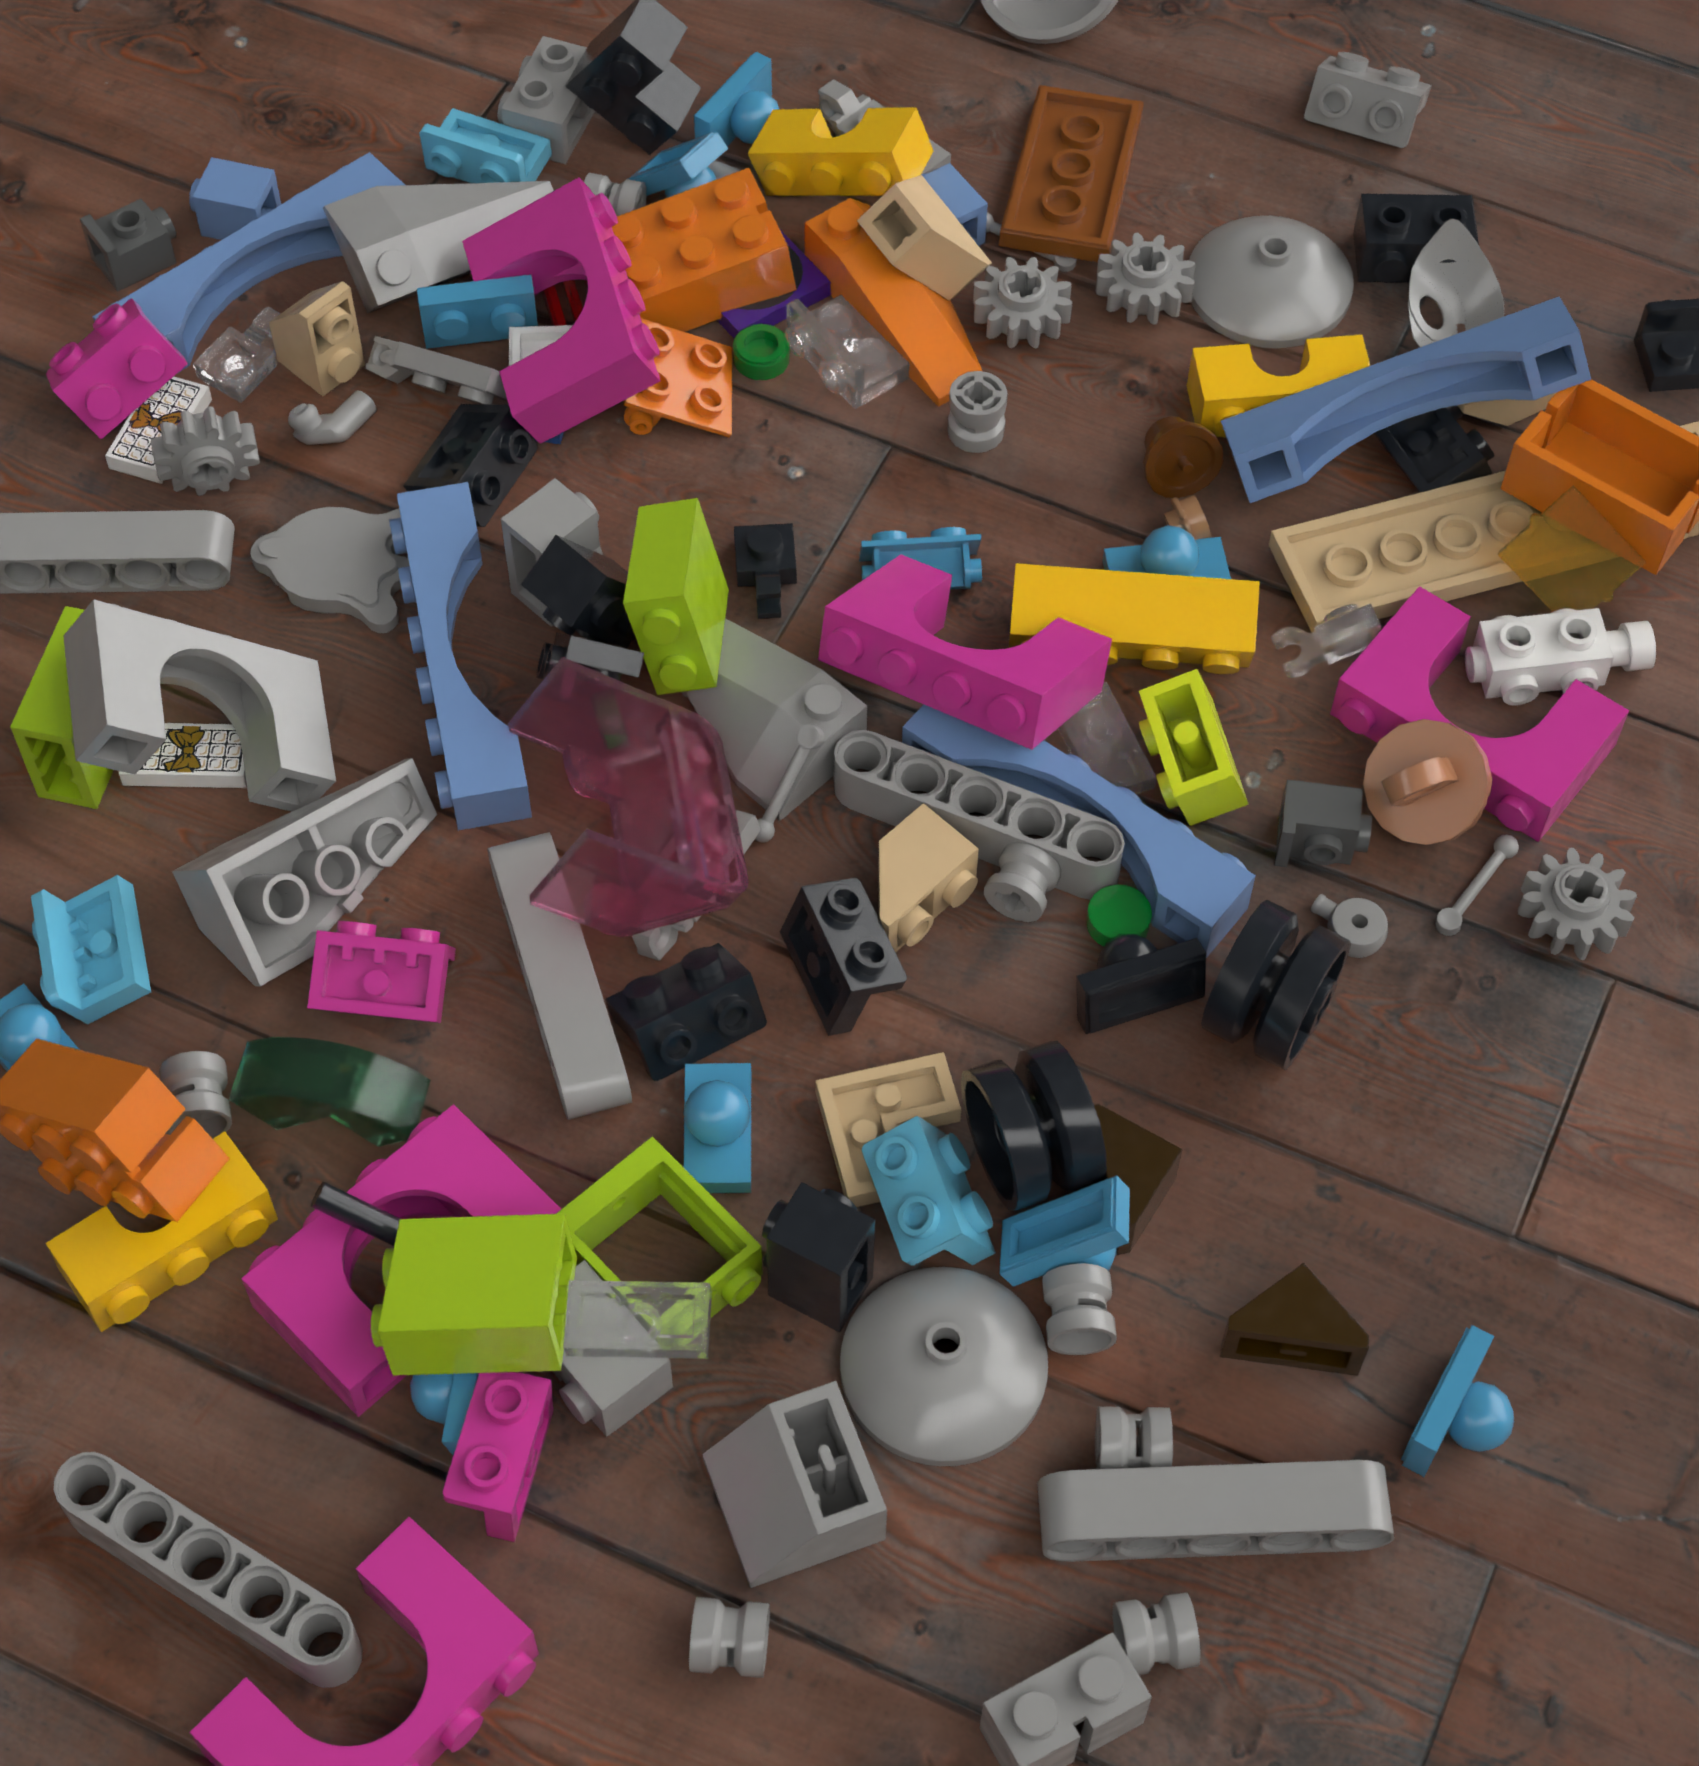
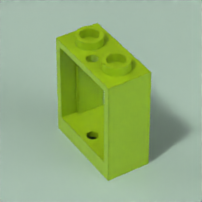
M653 1136L556 1213H565L577 1255L576 1266L586 1260L666 1356L676 1347L679 1350H685L696 1343L708 1329L709 1320L727 1304L735 1307L743 1303L754 1293L761 1282V1276L763 1275L762 1246ZM659 1195L727 1261V1263L660 1319L592 1251Z

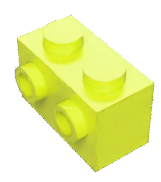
M1198 669L1139 690L1147 715V719L1139 721V726L1150 755L1160 754L1165 771L1156 774L1168 809L1179 806L1188 824L1192 826L1249 805L1213 699Z

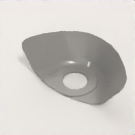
M1453 218L1446 221L1424 246L1411 269L1408 311L1412 336L1419 347L1458 334L1457 324H1464L1466 330L1504 317V300L1501 288L1488 259L1467 228L1460 221ZM1446 259H1452L1456 261L1451 263H1440L1441 261ZM1422 297H1430L1439 306L1443 317L1440 329H1433L1423 319L1419 307Z

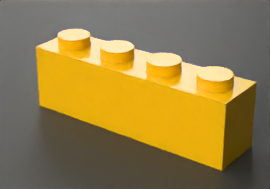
M1016 563L1009 648L1025 643L1059 617L1112 638L1107 665L1116 664L1118 658L1140 659L1144 667L1151 669H1175L1180 662L1203 664V670L1209 673L1234 674L1239 672V667L1249 668L1255 654L1260 581Z

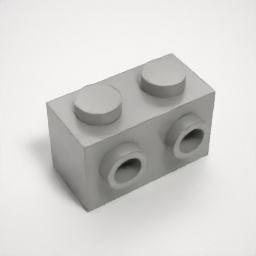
M543 36L532 56L527 55L524 58L520 67L519 78L511 92L506 91L503 94L498 107V122L550 139L552 155L549 160L566 164L595 113V110L589 108L579 97L565 87L587 47Z

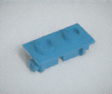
M961 527L935 529L930 532L931 537L907 538V533L903 531L875 533L871 536V541H861L859 562L872 561V565L861 566L862 580L902 554L952 574L950 590L970 589L971 583L982 582L981 559H970V555H977L981 543V534L966 535V529Z

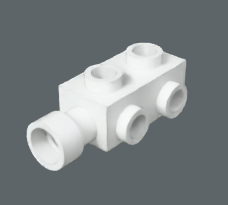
M1565 608L1550 614L1523 617L1503 615L1492 620L1479 621L1474 644L1471 647H1467L1465 651V667L1469 682H1481L1485 699L1502 697L1503 701L1508 705L1526 704L1534 700L1540 692L1562 690L1564 694L1575 679L1597 690L1599 686L1605 685L1611 667L1622 666L1625 671L1651 669L1656 660L1655 636L1652 626L1648 621L1621 623L1618 630L1606 631L1599 608L1585 610Z

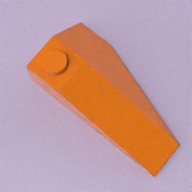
M849 198L804 222L805 255L830 280V296L938 407L949 401L951 385L958 376L967 372L983 371L951 300L944 298L894 267L857 222L871 205Z

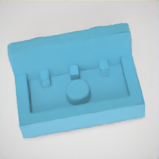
M454 108L451 109L440 128L425 124L419 133L426 169L435 171L444 177H454L469 183L536 181L552 155L551 143L548 138Z
M116 875L66 902L44 889L31 895L34 914L32 932L38 944L42 968L40 986L45 998L53 1007L68 1013L86 1024H90L151 993L133 884Z
M917 1115L863 1145V1156L901 1259L909 1265H916L945 1249L969 1264L974 1265L996 1253L987 1232L988 1229L993 1227L991 1214L981 1196L970 1188L964 1172L970 1169V1161L962 1143L953 1133L945 1134Z

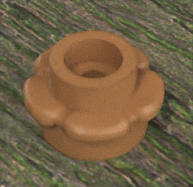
M1195 495L1180 501L1176 497L1171 499L1173 510L1163 514L1166 525L1184 529L1191 533L1195 540L1212 538L1207 520Z

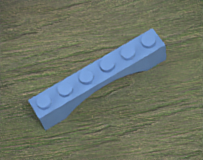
M369 152L111 305L119 304L122 306L129 299L133 298L141 307L144 315L185 357L188 364L182 369L184 370L190 366L197 345L211 323L233 300L248 289L283 270L315 260L343 256L323 206L375 186L405 184ZM103 311L93 316L94 322Z
M1559 296L1221 421L1248 500L1252 503L1307 483L1324 465L1350 446L1379 430L1405 419L1440 408L1471 402L1505 399L1536 400L1589 381L1591 376L1580 331Z
M464 482L397 493L401 517L389 519L395 555L407 553L410 566L398 568L404 604L417 603L419 616L407 618L413 654L425 652L428 666L416 668L422 705L435 703L437 718L426 719L425 723L431 756L444 754L447 770L434 772L441 809L454 807L458 831L532 818L518 734L496 718L472 693L456 665L452 651V639L458 609L469 584L483 565L469 484Z
M924 704L903 726L902 743L1100 817L1116 825L1121 831L1125 843L1121 864L1128 871L1137 889L1148 899L1152 909V926L1178 943L1198 938L1206 952V958L1248 909L1256 875L1249 872L1239 859L1231 854L1220 853L1196 838L1192 831L1183 823L1163 817L1143 804L1141 799L1130 789L1113 785L1093 772L1089 765L1080 757L1073 754H1065L1045 740L1031 750Z

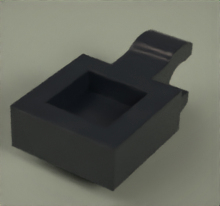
M793 523L734 526L737 587L755 586L758 619L782 618L781 585L797 584Z

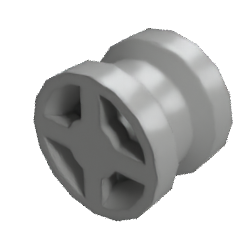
M1018 842L1008 844L999 857L998 865L1001 870L988 879L984 887V896L995 910L1006 917L1023 922L1037 921L1042 917L1047 905L1045 894L1057 886L1062 870L1058 862L1050 854L1038 847Z

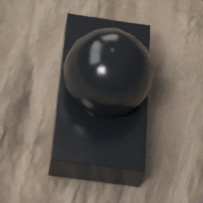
M1119 934L1105 943L1098 958V969L1076 976L1077 1020L1085 1034H1091L1204 998L1206 952L1198 938L1157 950L1147 938L1138 934Z

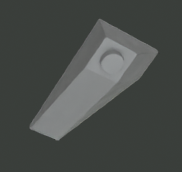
M550 181L375 186L325 205L323 210L368 314L417 295V288L442 285L470 274L471 270L462 241L554 190Z
M726 618L717 687L681 692L683 696L688 697L699 715L701 727L710 742H715L724 757L727 771L735 784L764 809H767L799 746L796 739L798 729L804 724H815L823 730L824 741L817 749L810 750L776 817L779 821L834 776V751L837 742L844 735L852 731L867 730V705L824 670Z
M408 758L238 836L173 870L172 873L198 928L254 986H262L313 957L317 930L329 932L344 913H351L364 899L361 894L385 867L393 866L436 817L437 813L413 759Z

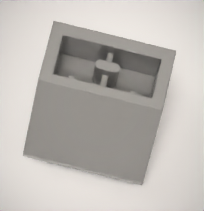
M836 1381L768 1404L703 1453L704 1464L750 1588L886 1540L887 1508Z

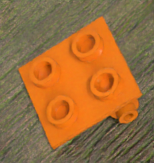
M641 318L642 323L651 331L659 348L660 354L653 359L660 382L624 400L623 406H627L624 411V421L630 426V430L638 435L648 434L660 418L663 417L730 438L732 435V347Z

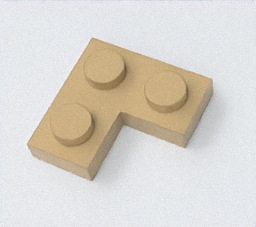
M944 1052L816 1080V1096L844 1196L851 1200L856 1207L880 1202L862 1153L864 1144L917 1115L934 1127L960 1122L961 1106Z

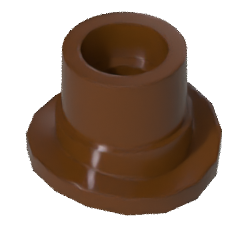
M1170 416L1156 421L1146 433L1144 441L1146 453L1143 460L1144 476L1153 491L1165 498H1182L1195 494L1208 486L1219 474L1224 462L1223 447L1215 434L1202 424Z

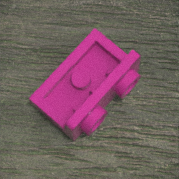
M133 298L129 299L122 306L113 304L104 310L93 324L95 330L79 344L70 342L63 346L52 357L49 363L51 368L46 372L52 391L100 439L104 438L188 364L185 357L144 315L141 307Z

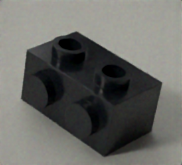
M1361 194L1353 230L1358 282L1409 283L1411 269L1421 250L1440 227L1452 218L1460 221L1479 245L1473 196ZM1446 259L1441 261L1440 263H1452L1456 261L1452 259Z
M555 535L521 583L526 590L547 606L542 614L543 617L564 633L573 636L576 631L587 640L600 643L607 640L627 648L632 640L636 639L623 605L628 572L613 559Z
M801 1182L789 1203L779 1200L775 1204L762 1230V1237L767 1239V1251L763 1260V1266L768 1269V1296L840 1333L873 1279L875 1219L858 1211L853 1202L843 1194L832 1189L818 1191Z

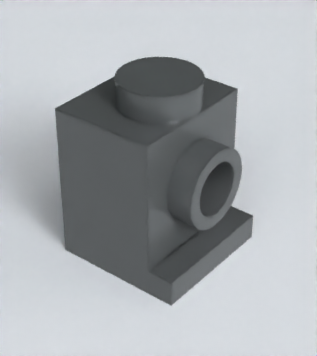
M141 198L97 220H94L90 214L80 218L92 260L117 291L125 289L176 264L171 239L176 238V230L170 217L162 207L151 211Z
M1287 779L1278 816L1274 866L1287 867L1289 857L1307 859L1319 865L1334 863L1350 865L1354 851L1367 852L1371 835L1372 815L1361 814L1363 789Z

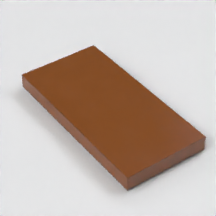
M1039 85L1000 229L999 246L1098 262L1100 254H1110L1142 120L1144 102Z

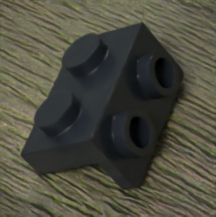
M720 943L711 947L693 950L685 955L681 962L654 975L639 977L627 984L624 990L605 999L613 1021L638 1046L647 1074L654 1081H659L685 1068V1064H693L764 1028L767 1024L751 972Z

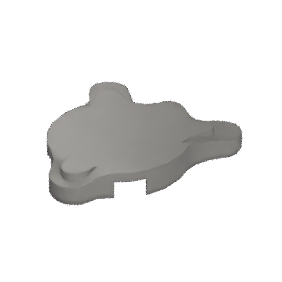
M344 507L313 509L296 516L277 531L263 535L252 545L250 553L254 568L260 573L269 576L275 585H279L288 594L289 601L293 605L318 613L351 615L360 619L372 631L377 633H388L398 625L399 613L393 599L394 594L401 589L398 568L410 566L408 558L394 554L395 550L389 519L401 517L399 508L383 514H367Z

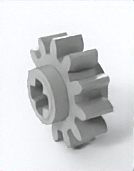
M1134 233L1131 246H1126L1119 240H1113L1111 253L1100 254L1096 295L1108 296L1106 307L1108 312H1114L1124 307L1127 310L1126 320L1130 323L1135 321L1138 315H1147V319L1151 324H1157L1159 311L1162 310L1172 317H1178L1181 303L1192 301L1195 283L1193 279L1196 265L1193 261H1183L1185 247L1177 245L1168 250L1164 247L1165 238L1161 234L1156 236L1152 242L1144 241V238L1139 233Z
M1007 257L1005 271L1001 272L998 268L988 266L985 269V281L975 282L973 294L974 322L979 324L987 323L986 337L988 339L998 337L1001 333L1007 335L1008 348L1015 347L1018 339H1027L1033 348H1038L1041 333H1045L1050 338L1058 339L1060 337L1061 324L1070 323L1072 301L1070 300L1071 283L1068 281L1057 282L1059 269L1057 266L1049 267L1044 272L1039 270L1036 257H1031L1026 265H1017V262L1012 257Z
M208 406L203 413L192 414L186 410L181 411V421L177 425L170 422H162L160 424L162 436L151 439L157 477L159 480L172 479L173 490L176 492L185 489L188 485L195 488L198 496L204 495L207 490L217 488L222 491H229V482L233 478L248 480L250 478L248 466H254L260 462L252 423L240 424L238 412L231 411L222 418L216 415L213 406Z
M1569 848L1563 864H1559L1551 855L1545 854L1541 859L1538 870L1527 872L1521 887V892L1524 895L1517 910L1518 915L1526 918L1535 917L1528 934L1530 938H1540L1545 934L1553 937L1550 944L1551 954L1556 955L1560 953L1565 944H1570L1574 946V952L1579 960H1585L1592 943L1602 952L1609 954L1612 952L1618 936L1625 937L1634 920V916L1630 911L1637 898V894L1627 889L1618 890L1626 872L1623 869L1612 870L1608 874L1601 870L1604 861L1603 854H1595L1590 859L1589 864L1580 862L1578 852L1574 848Z

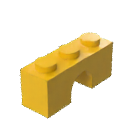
M917 107L868 108L861 121L852 130L837 137L831 136L820 109H773L750 148L748 156L767 196H883L895 183L921 175L934 150Z
M1363 335L1306 339L1299 373L1291 376H1275L1260 369L1253 360L1250 344L1193 348L1187 390L1194 422L1202 424L1211 430L1216 437L1226 438L1221 424L1222 420L1370 366Z
M225 1131L213 1138V1140L230 1159L178 1222L171 1221L166 1226L153 1232H133L121 1226L108 1207L104 1206L45 1243L60 1273L100 1332H103L115 1323L123 1324L135 1319L146 1310L151 1300L175 1285H186L196 1280L207 1270L212 1261L234 1247L241 1248L254 1243L266 1232L270 1224L278 1220L268 1189Z

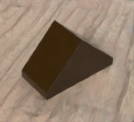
M1096 1104L1094 1107L1100 1122L1106 1149L1107 1171L1102 1181L1117 1175L1130 1188L1129 1243L1116 1248L1117 1255L1131 1252L1176 1180L1183 1149L1104 1106Z
M1302 1263L1229 1316L1221 1343L1220 1357L1358 1376L1369 1349V1335L1313 1272Z

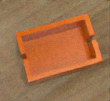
M750 168L617 216L618 224L612 226L614 235L623 243L631 260L632 266L626 269L628 279L639 290L644 301L645 311L639 313L642 319L687 332L721 319V312L797 290L788 245L771 211H768L767 203Z
M1591 379L1556 392L1547 403L1545 412L1541 410L1515 441L1500 489L1652 574L1657 575L1682 543L1685 534H1689L1699 521V437Z
M36 1039L0 1079V1133L16 1147L24 1151H29L30 1149L42 1162L37 1169L39 1174L51 1186L64 1194L69 1195L73 1190H77L101 1206H107L110 1201L115 1202L142 1219L148 1214L178 1222L230 1159L192 1117L186 1116L170 1135L165 1134L185 1111V1107L149 1067Z

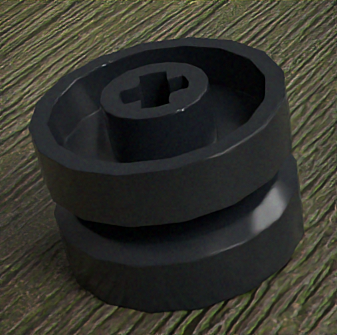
M1266 899L1250 916L1228 954L1211 990L1204 1009L1201 1025L1206 1031L1230 1043H1234L1248 1034L1260 1017L1253 1038L1255 1055L1286 1070L1293 1064L1310 1035L1313 1034L1323 1018L1336 990L1351 943L1349 939L1322 926H1318L1304 935L1293 951L1299 932L1297 914Z
M1049 1041L1020 1051L1015 1071L1002 1060H993L963 1071L961 1091L968 1127L987 1178L998 1198L1008 1210L1016 1211L1047 1200L1052 1179L1062 1189L1067 1191H1073L1104 1179L1107 1171L1106 1149L1100 1122L1080 1070L1068 1050L1058 1041Z

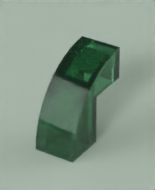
M272 1037L247 1041L228 1100L277 1130L331 1117L377 1147L408 1140L409 1135L419 1123L431 1080L401 1063L357 1047L319 1039Z

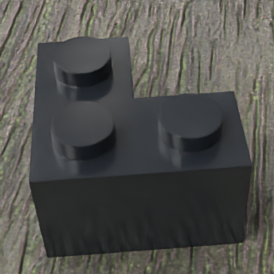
M635 0L589 43L565 87L579 97L589 108L595 110L622 132L632 143L638 145L647 154L651 155L678 132L701 89L697 83L670 62L688 27L656 0Z

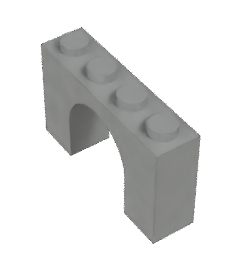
M95 599L92 600L64 634L76 761L135 775L167 740L160 684H173L191 689L203 695L214 703L232 723L242 747L249 802L292 812L318 800L336 782L318 660Z

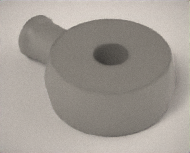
M1320 894L1311 907L1312 913L1328 920V930L1350 940L1351 947L1348 953L1350 957L1363 958L1377 952L1387 939V917L1384 911L1370 900L1351 898L1336 904L1326 898L1324 894Z

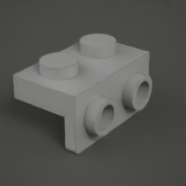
M1338 52L1337 57L1329 56L1318 66L1304 114L1306 120L1396 147L1404 148L1407 146L1416 117L1425 107L1431 89L1430 84L1419 81L1420 74L1401 67H1389L1388 72L1368 67L1369 60L1367 58L1348 52Z

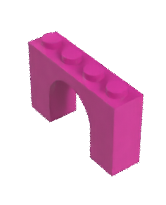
M580 177L462 241L473 281L532 275L534 295L563 281L574 279L588 280L586 302L573 326L552 344L499 371L512 417L540 444L660 382L653 359L660 354L659 348L651 331L641 321L639 313L645 311V304L635 284L628 279L626 269L632 266L631 260L623 243L614 235L612 226L618 224L616 213L607 197L603 193L595 196Z
M902 554L825 606L818 655L819 661L1031 750L1102 692L1112 638L1058 617L1025 643L1011 648L983 650L946 642L935 637L934 634L944 628L952 574Z
M1419 586L1339 678L1330 714L1339 719L1350 731L1356 734H1363L1376 743L1401 724L1422 719L1451 723L1435 706L1429 688L1460 653L1471 616ZM1575 679L1543 720L1527 732L1505 738L1483 737L1467 732L1475 738L1487 755L1493 780L1490 796H1488L1484 809L1495 815L1509 829L1521 831L1539 842L1615 747L1629 710Z
M454 1104L440 1116H432L419 1123L409 1135L407 1143L386 1160L378 1159L369 1164L358 1176L355 1185L346 1192L401 1219L556 1214L561 1210L539 1186ZM315 1209L306 1218L301 1230L281 1246H272L263 1251L253 1261L249 1272L241 1279L252 1307L359 1417L407 1375H392L383 1347H376L372 1340V1311L351 1289L352 1273L357 1259L363 1249L375 1237Z
M408 1517L356 1568L365 1593L414 1638L427 1654L428 1670L424 1691L411 1715L397 1729L381 1739L363 1745L335 1746L320 1742L302 1732L245 1677L189 1733L202 1754L214 1766H431L447 1748L451 1752H456L471 1740L482 1725L483 1717L480 1714L501 1693L505 1697H509L518 1691L529 1679L536 1667L534 1659L539 1654L534 1633L413 1519Z

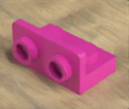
M338 921L336 932L317 930L307 1008L441 1023L448 961H454L456 948L447 944H440V932L416 928H401L400 939L375 937L377 925L350 921Z
M521 1372L479 1373L445 1481L443 1498L450 1504L483 1511L487 1536L515 1542L553 1414L552 1383L550 1379Z

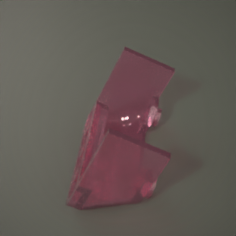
M562 657L509 721V732L562 753L564 768L572 788L583 797L597 799L609 804L614 839L586 828L529 895L530 905L598 929L602 933L618 937L633 936L729 908L747 889L749 879L720 735L705 718L695 712Z

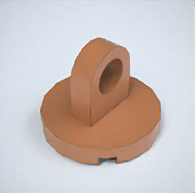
M1422 719L1401 724L1379 740L1367 759L1363 787L1368 808L1383 829L1402 841L1433 845L1455 840L1476 825L1487 804L1493 780L1487 755L1472 735L1451 723Z

